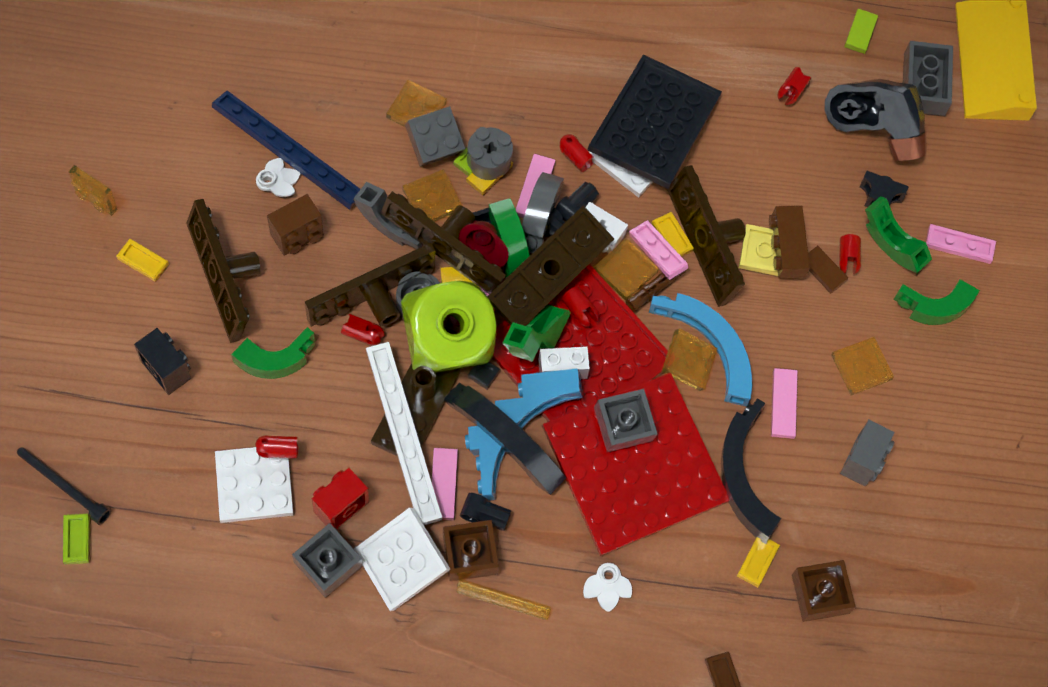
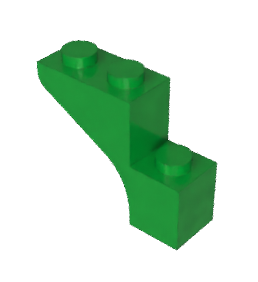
M548 304L528 325L512 323L503 344L513 356L533 361L538 349H553L571 312Z

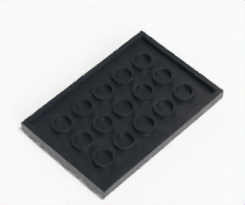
M643 54L591 140L587 150L669 189L718 102L722 91Z

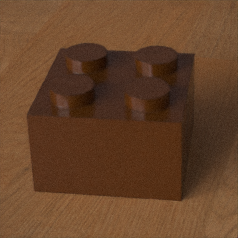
M308 194L267 215L270 235L283 256L289 253H296L303 245L309 242L314 243L324 235L322 215Z
M492 520L443 527L446 560L451 569L448 571L449 581L498 575L499 564Z
M844 560L798 567L793 572L792 579L803 622L850 614L856 607Z

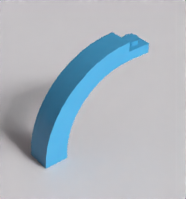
M677 293L675 301L666 296H653L649 313L684 322L698 330L710 341L719 354L725 371L726 392L724 401L747 407L752 391L751 367L744 345L731 325L711 307L690 296Z

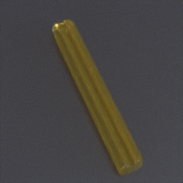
M459 580L456 592L543 620H548L551 612L550 606L466 580Z

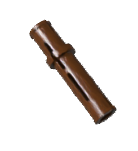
M686 270L670 280L667 278L661 284L659 282L666 276L663 272L660 273L647 285L643 284L640 286V290L625 301L626 305L635 312L647 301H652L653 296L658 294L681 274H684ZM650 289H653L647 295L641 298V296H643L646 292H648Z

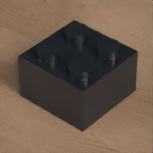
M156 328L137 341L134 346L140 362L163 390L170 395L191 379L189 373L191 367L187 363L188 358L181 349L177 351L172 345L174 341L167 332L162 334Z

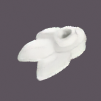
M281 158L273 159L257 175L256 185L260 190L271 191L279 197L292 196L295 194L292 186L298 181L301 173L295 169L284 168Z
M605 563L598 568L596 575L586 580L583 595L584 598L597 597L600 606L605 611L610 612L617 605L619 597L631 598L632 586L628 579L621 576V572L616 565ZM610 572L613 578L606 579L604 573Z

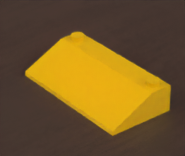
M967 0L957 2L955 4L964 118L1029 121L1037 109L1026 0Z

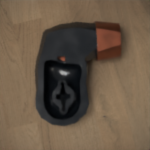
M874 79L837 85L829 91L825 99V113L828 121L837 130L850 132L863 129H885L890 135L888 141L894 160H913L926 155L925 115L921 97L916 86L913 84Z

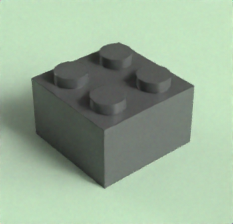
M450 106L413 118L405 124L420 167L460 154L465 150Z
M644 389L599 399L594 406L607 452L651 442L657 436Z
M868 419L858 434L840 474L863 486H866L870 480L874 482L885 465L884 460L887 454L893 448L895 442L891 439L895 432Z
M330 523L292 554L293 562L325 598L363 566L362 558Z

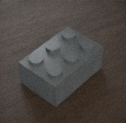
M910 41L904 52L903 83L916 86L921 97L924 114L945 116L952 104L953 46Z

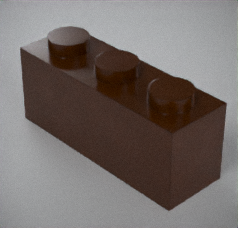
M775 206L772 215H769V227L773 228L771 247L775 249L776 253L773 259L774 270L778 271V278L806 277L810 264L803 206Z

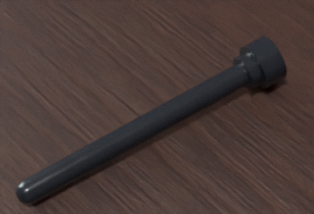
M21 447L17 450L19 457L89 511L90 519L95 523L101 525L110 516L111 509L105 504L91 501L25 448Z

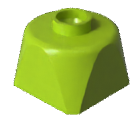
M451 281L431 285L407 293L404 296L401 306L413 370L420 366H427L435 373L487 364L494 353L496 341V320L492 304L480 287L472 282ZM447 315L453 316L458 320L460 333L450 334L444 329L443 321Z

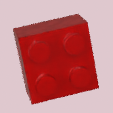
M350 468L337 472L332 477V482L326 487L324 485L319 487L313 493L314 497L311 498L314 513L326 526L330 523L336 530L369 503L368 488Z

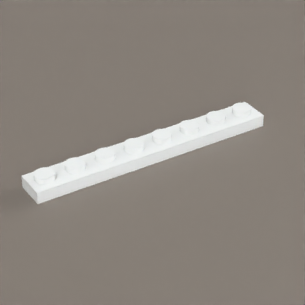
M386 342L366 348L367 356L412 506L423 525L442 520V515L390 344Z

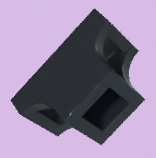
M866 171L859 188L863 189L866 193L867 199L864 206L868 208L880 196L887 198L889 206L892 203H902L909 186L896 182L888 176H881Z

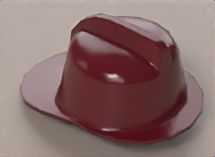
M474 221L472 224L462 228L459 240L471 250L479 251L490 264L493 263L499 267L506 264L509 257L508 248L498 237L497 230L491 223Z

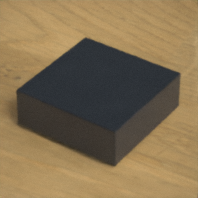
M490 362L475 365L469 372L468 378L487 390L500 373V368Z

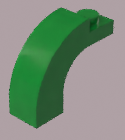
M880 196L865 209L870 221L866 224L870 235L893 261L910 271L918 273L932 260L927 243L907 234L896 222L887 198Z
M511 198L488 204L490 221L496 228L498 237L505 243L509 252L508 261L504 265L505 278L529 257L524 231Z
M959 279L948 296L940 299H931L902 284L893 300L897 301L901 307L913 311L909 319L927 325H942L962 316L980 290Z
M307 327L292 344L280 351H266L246 338L231 354L232 360L240 369L255 377L265 379L286 377L297 372L307 364L304 353H309L315 346V335Z

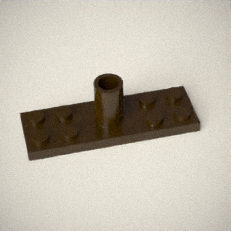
M685 166L667 191L686 235L694 248L693 251L718 307L724 306L745 285L743 275L739 271L734 255L727 244L744 239L746 234L745 225L740 218L717 222L708 202V197L704 193L693 166Z
M392 191L386 198L380 214L423 246L431 243L438 257L488 294L501 284L506 276L502 269L496 264H490L479 251L471 250L459 240L462 228L476 220V217L469 209L458 205L440 227L428 218L422 209L415 208L409 204L403 195Z
M204 199L194 200L186 224L229 342H237L240 340L249 321V312L242 304L241 290L239 287H236L233 279L259 274L260 261L256 252L225 257L219 242V231L216 226H213L211 220L212 213L210 208L206 207Z
M583 205L487 297L492 306L510 325L517 323L525 326L587 267L614 238Z
M429 243L304 301L306 317L310 326L322 325L329 318L335 315H344L350 308L367 301L380 326L393 323L400 317V313L388 291L397 287L400 280L409 273L421 272L429 275L435 269V249L433 245Z
M444 327V329H445L448 333H450V334H458L457 332L452 331V330H450V329ZM411 363L401 384L421 448L445 403L444 398L452 390L462 368L434 373L427 366H420L413 370ZM384 414L371 439V444L397 456Z

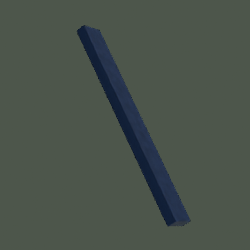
M228 90L212 102V108L349 210L355 205L354 197L360 191L359 187Z

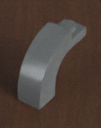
M545 172L541 173L535 184L522 223L528 251L531 253L544 243L548 223L555 204L559 200L564 181L562 177Z
M366 182L354 197L355 204L362 215L382 234L401 246L407 244L416 249L423 246L421 243L380 214L387 194L385 190Z

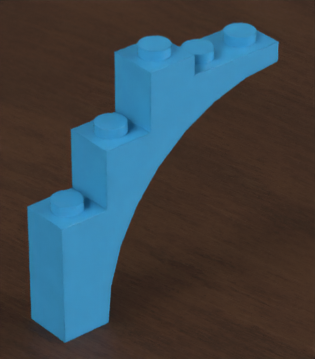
M576 368L521 375L522 383H518L519 396L523 398L495 401V406L522 429L532 418L546 409L565 401L583 398L580 372ZM478 426L468 427L469 435H465L466 448L470 449L474 456L479 455V457H476L477 471H481V480L477 481L478 492L488 501L496 500L497 476L506 451Z

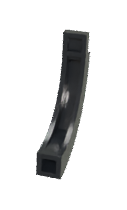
M459 382L444 398V401L450 407L471 420L499 444L527 473L536 486L551 495L566 479V476L526 432L491 401L469 385L466 387Z
M757 398L753 405L751 403L747 405L743 414L736 412L729 425L721 453V478L730 500L729 504L737 518L756 538H760L764 544H767L778 527L781 518L771 512L756 497L747 481L743 466L744 441L765 406V402Z

